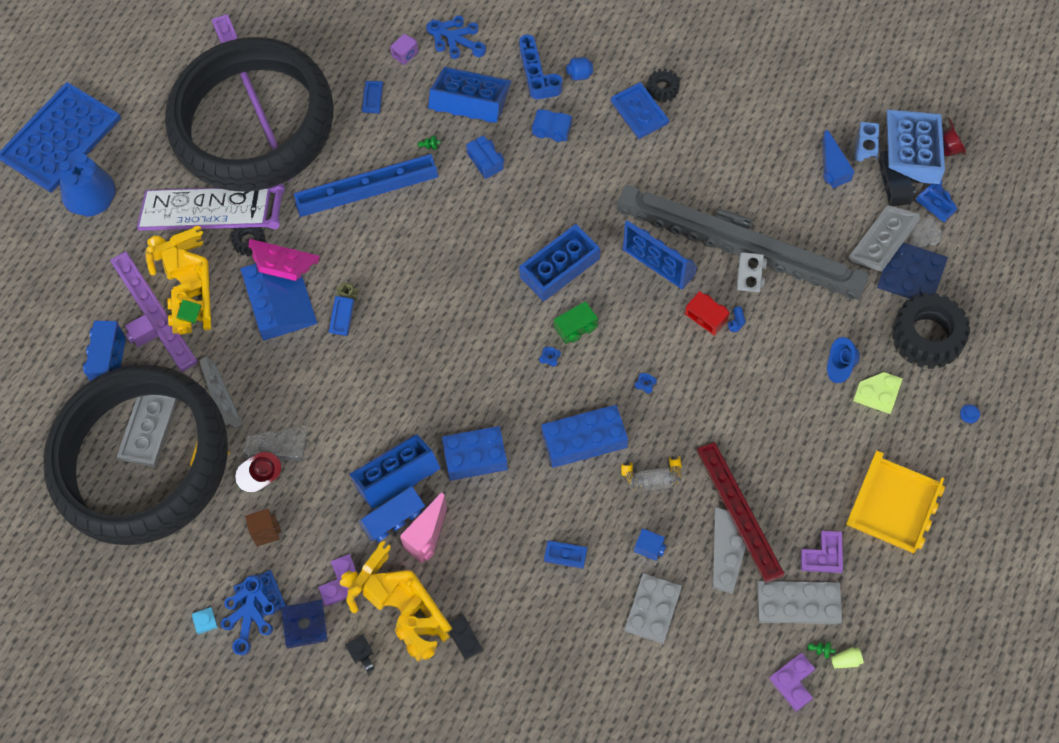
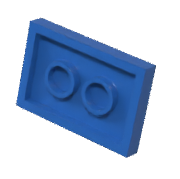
M641 82L612 96L610 102L638 139L669 124V119Z

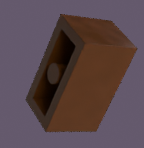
M269 508L245 516L249 533L257 547L280 540L278 533L282 531L279 521H277L275 514L271 515Z

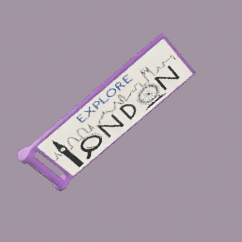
M279 184L271 188L247 192L230 191L221 188L146 190L137 229L139 231L192 229L195 226H200L201 229L245 227L277 229L280 225L279 213L285 186ZM270 193H275L272 216L269 220H266Z

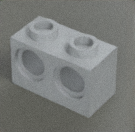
M740 252L736 290L760 292V288H764L765 277L761 276L762 269L766 270L767 258H764L763 254ZM750 258L758 260V265L755 268L748 266ZM750 276L756 279V283L752 287L746 285V279Z

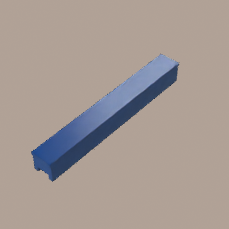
M432 154L294 193L295 203L299 216L303 217L435 179L439 176Z

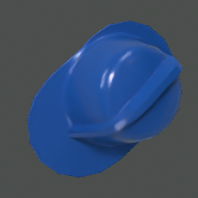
M846 337L836 339L830 350L827 372L829 379L834 383L846 381L850 377L853 367L858 364L860 359L859 350Z

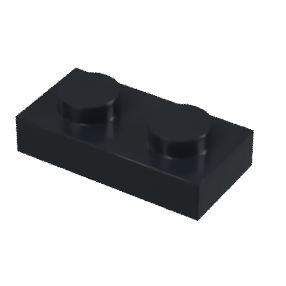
M464 614L448 622L452 627V630L449 632L465 661L483 651Z

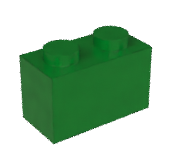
M586 301L554 319V328L565 344L576 342L580 339L581 335L593 332L598 326V318Z

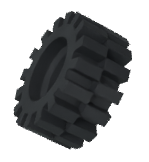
M665 68L664 71L658 69V73L654 71L652 75L650 74L648 91L654 100L658 98V102L663 99V102H667V99L672 101V98L677 97L680 79L676 73L672 74V70L667 72ZM667 82L670 84V87L662 89L657 84Z
M262 227L233 228L234 232H231V241L234 249L243 256L245 253L247 256H250V253L253 254L252 249L248 247L249 243L242 242V238L245 235L253 234L255 240L266 243Z

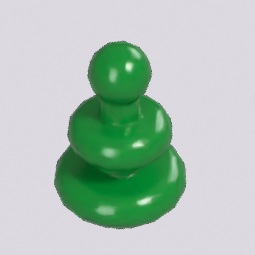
M433 135L431 140L426 138L425 142L419 141L417 145L420 148L425 146L427 149L432 147L433 150H437L441 140L438 141L437 137Z
M829 641L826 642L825 646H823L822 642H819L818 645L809 643L807 646L810 651L816 650L818 655L824 652V658L826 659L830 657L831 653H836V649H831L832 644Z

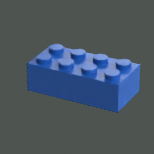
M575 224L519 266V276L544 302L600 260V247Z
M617 405L541 425L543 440L552 468L625 449L628 446V437Z
M416 434L349 475L357 491L371 509H374L392 497L399 495L407 488L416 485L427 476L433 475L441 468L433 451Z

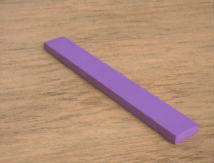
M127 251L111 259L112 265L144 315L148 318L181 373L197 364L196 358L181 335L173 334L172 326H168L167 313Z

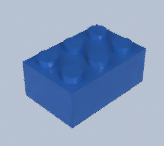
M94 321L93 328H90V345H87L86 349L87 362H84L83 372L89 381L106 372L121 368L126 337L117 321Z
M500 426L442 437L450 481L508 470Z
M411 486L362 518L358 523L370 541L376 540L378 543L389 535L387 531L393 529L395 532L406 524L404 520L407 518L413 520L422 514L421 509L425 505Z

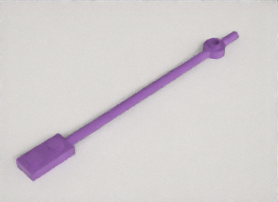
M228 14L211 19L221 44L238 39ZM242 72L240 76L272 150H275L279 146L247 72Z

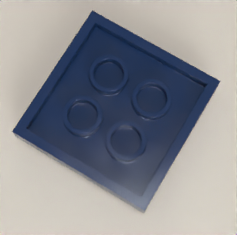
M903 242L883 269L877 288L908 299L915 295L920 297L922 293L932 295L937 291L948 257Z

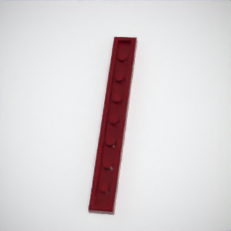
M712 442L697 448V453L764 582L768 583L784 577L785 573L717 444Z

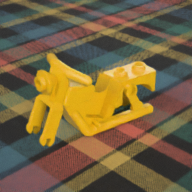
M195 226L192 229L173 235L170 241L167 242L161 236H152L147 240L148 247L145 250L150 275H155L157 272L154 260L162 259L167 279L172 280L176 278L181 283V285L173 287L171 298H167L168 309H172V315H168V326H172L173 334L183 335L192 333V323L177 319L182 300L201 305L197 320L203 321L204 330H211L209 263L207 258L187 252L203 245V241H199L203 235V231H199L201 230L200 226ZM202 294V301L191 299Z
M383 541L379 543L378 548L365 563L359 575L356 571H347L341 576L340 585L349 588L346 598L347 604L352 613H357L358 606L355 602V597L362 592L364 597L379 610L388 605L397 607L401 613L395 628L397 637L405 642L409 655L415 657L417 662L422 659L427 660L435 654L437 642H428L419 636L438 635L440 640L444 642L449 639L450 636L447 632L452 630V627L413 571L403 570L376 574L389 558L390 544L383 549L382 547H384L386 542ZM420 609L426 618L417 619L414 615Z

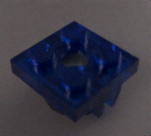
M322 600L281 607L287 649L328 641L327 619Z

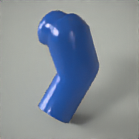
M740 306L733 309L735 319L728 323V328L731 332L740 331L746 323L743 309Z

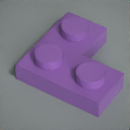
M821 531V550L802 549L801 571L842 573V532Z
M350 554L331 561L337 580L319 586L326 607L347 598L349 588L341 586L340 581L341 576L347 571H356Z
M802 653L769 678L796 712L813 699L800 682L814 672L815 668Z

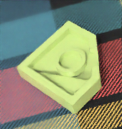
M883 372L863 380L858 385L853 401L891 414L903 378Z

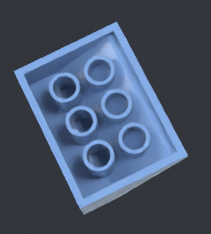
M887 110L889 168L921 183L940 184L945 171L941 114Z

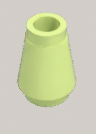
M851 647L835 656H831L834 669L859 667L860 664H864L859 647Z

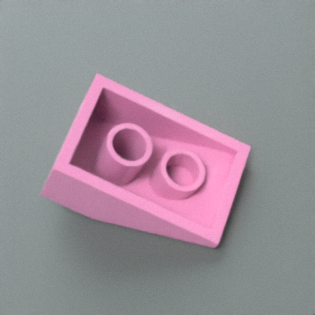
M442 492L400 536L404 550L421 564L424 560H430L434 555L446 514L447 505L445 495Z

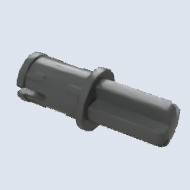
M721 208L717 210L715 216L750 229L753 220L752 218L738 215V212L732 213Z

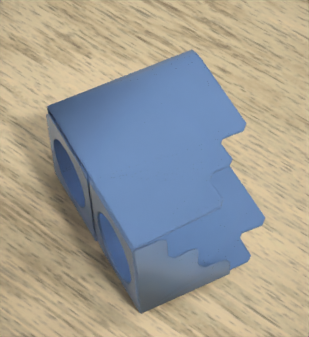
M860 122L855 141V162L856 160L863 161L864 158H870V156H875L877 162L879 124ZM865 140L874 141V149L866 150L863 147V142Z

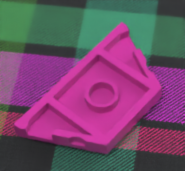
M249 240L248 247L252 249L253 259L257 263L258 271L261 273L296 281L302 274L310 270V266L319 262L320 256L257 240Z

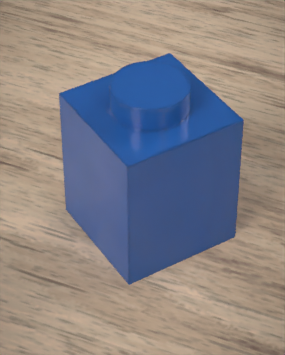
M642 528L634 552L657 561L659 555L663 556L667 546L664 544L665 537Z

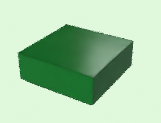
M182 300L177 319L196 324L201 305Z

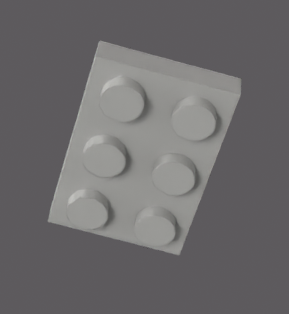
M643 573L624 631L664 644L682 586Z

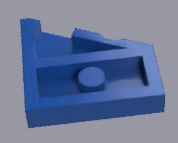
M941 180L940 184H931L918 195L916 201L940 220L946 222L955 214L957 207L951 200L948 191H944L942 188Z

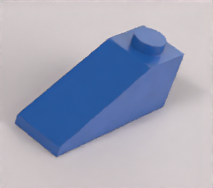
M826 130L822 139L823 176L825 182L830 184L832 188L852 181L855 171L830 132Z

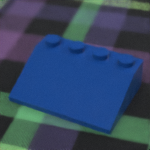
M444 67L430 88L429 109H434L437 112H448L452 115H463L471 119H482L489 123H497L508 95L511 80Z
M628 220L625 222L623 250L683 290L696 275L697 266L695 263L681 256L677 250L666 246L662 240L652 237L645 229H640Z
M257 263L240 268L263 341L318 324L302 275L295 281L261 273L257 269Z

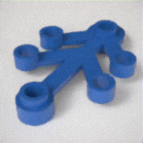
M457 15L453 20L446 22L439 20L428 22L426 29L429 34L434 36L435 49L438 52H442L446 48L445 42L441 39V35L447 37L450 57L453 59L460 57V49L456 46L455 42L472 49V53L476 57L485 55L486 47L482 42L474 43L462 37V35L478 33L477 23L472 22L468 27L450 31L447 28L462 27L464 25L462 16Z
M256 575L247 577L243 583V589L233 597L227 598L224 603L227 609L235 610L239 605V601L247 596L245 605L221 621V627L224 630H232L235 627V623L243 617L240 638L235 640L232 645V649L237 655H246L251 650V644L248 639L252 618L258 625L259 632L262 635L269 636L273 632V626L266 623L256 608L255 599L259 600L263 606V612L267 615L275 614L277 607L263 593V580ZM256 582L257 587L252 589V584ZM231 600L234 601V605L232 607L229 606V602ZM269 605L272 606L271 612L267 611V607ZM229 620L230 626L227 628L225 624ZM268 626L269 630L265 633L264 627ZM242 644L246 645V649L244 651L241 650Z

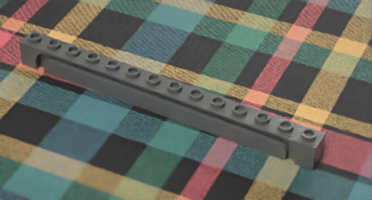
M627 184L617 201V211L623 215L634 216L639 221L650 222L658 228H666L674 234L685 235L690 240L701 241L709 247L720 248L728 254L733 253L740 256V252L763 254L764 258H767L766 266L773 268L778 273H787L797 280H806L813 286H822L832 293L838 292L843 294L848 299L860 300L869 277V273L858 269H848V266L649 192H639L638 188ZM750 258V259H749V260H752V261H754V262H757V264H758V260H757L756 258Z

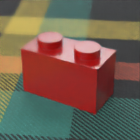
M701 291L695 295L685 308V315L714 336L728 321L730 314L725 306L719 305L713 301L711 296L703 294Z

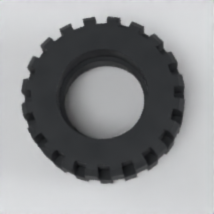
M922 293L920 297L915 295L910 300H907L902 308H900L892 327V339H895L893 344L896 349L900 348L899 354L902 357H908L907 361L911 364L913 361L918 363L917 366L921 368L924 365H927L928 369H934L936 365L941 368L945 367L947 363L951 364L961 354L970 334L969 319L964 317L966 312L963 308L958 307L959 304L956 301L952 302L949 300L950 297L945 295L941 297L938 293H933L932 295ZM919 320L935 321L945 329L947 339L938 342L926 340L917 333L914 323Z

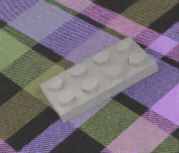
M887 205L850 254V262L883 271L921 219L920 215Z
M161 395L137 397L117 454V459L156 467L178 400Z
M757 582L759 623L842 624L840 583Z

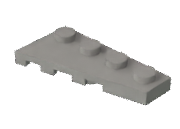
M204 357L199 361L210 395L217 404L224 422L237 428L243 423L216 363Z
M715 507L713 588L733 594L746 545L728 511Z

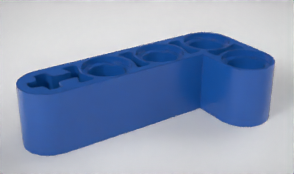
M523 35L519 40L520 55L530 96L533 99L559 96L562 93L561 76L558 74L543 76L535 39L532 35Z

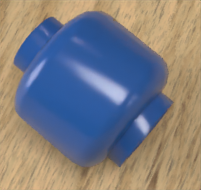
M587 57L571 58L569 64L566 65V73L574 81L587 80L593 74V64Z

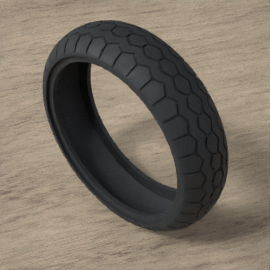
M264 37L234 39L206 50L181 72L167 100L165 113L166 132L176 157L189 172L203 182L230 191L247 192L263 190L282 184L297 176L319 155L332 127L333 98L328 81L319 66L306 53L295 46L280 40ZM254 70L276 71L296 79L308 90L309 106L301 126L287 142L267 154L249 159H226L207 153L192 141L191 127L198 105L213 87L231 76Z
M132 365L114 369L96 377L80 388L65 403L50 428L44 449L43 467L47 490L55 507L64 519L75 529L95 540L116 545H139L160 540L181 530L193 521L206 508L221 483L227 462L228 438L226 426L213 398L200 384L189 376L176 370L156 365ZM140 396H168L187 404L196 421L198 439L194 461L179 487L159 504L139 513L111 516L90 510L82 499L78 488L76 465L81 445L89 430L98 419L116 405Z

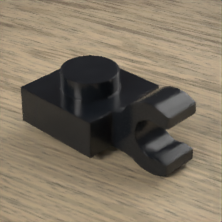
M364 635L345 644L355 664L361 661L367 673L375 669L369 659L373 651Z

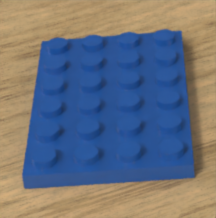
M66 82L0 150V161L52 193L60 184V163L79 154L87 156L117 124L121 116L116 111Z

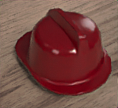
M948 117L949 128L943 132L944 155L953 156L959 153L966 155L965 147L956 134L950 117Z
M261 452L242 463L236 471L238 486L247 492H255L274 481L281 472L279 458L273 453Z

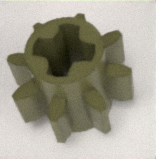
M343 282L340 287H336L338 293L335 296L358 301L356 296L359 294L358 288H354L353 283L347 284Z

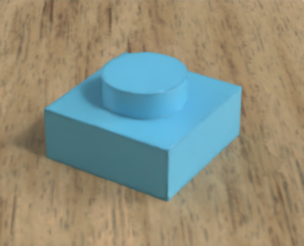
M212 607L192 614L198 635L218 628Z

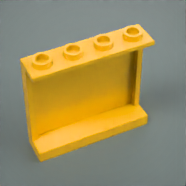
M876 450L846 525L915 553L917 548L921 549L926 538L922 536L924 531L928 532L932 520L929 518L931 513L935 514L939 503L936 500L938 496H942L945 490V486L942 485L945 478L942 477L940 481L924 476L883 459L884 453Z

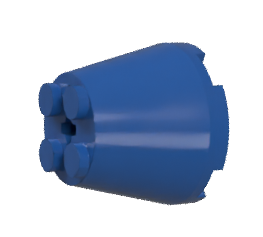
M85 154L70 157L60 163V195L68 211L89 217L102 213L110 206L116 194V186L112 177Z

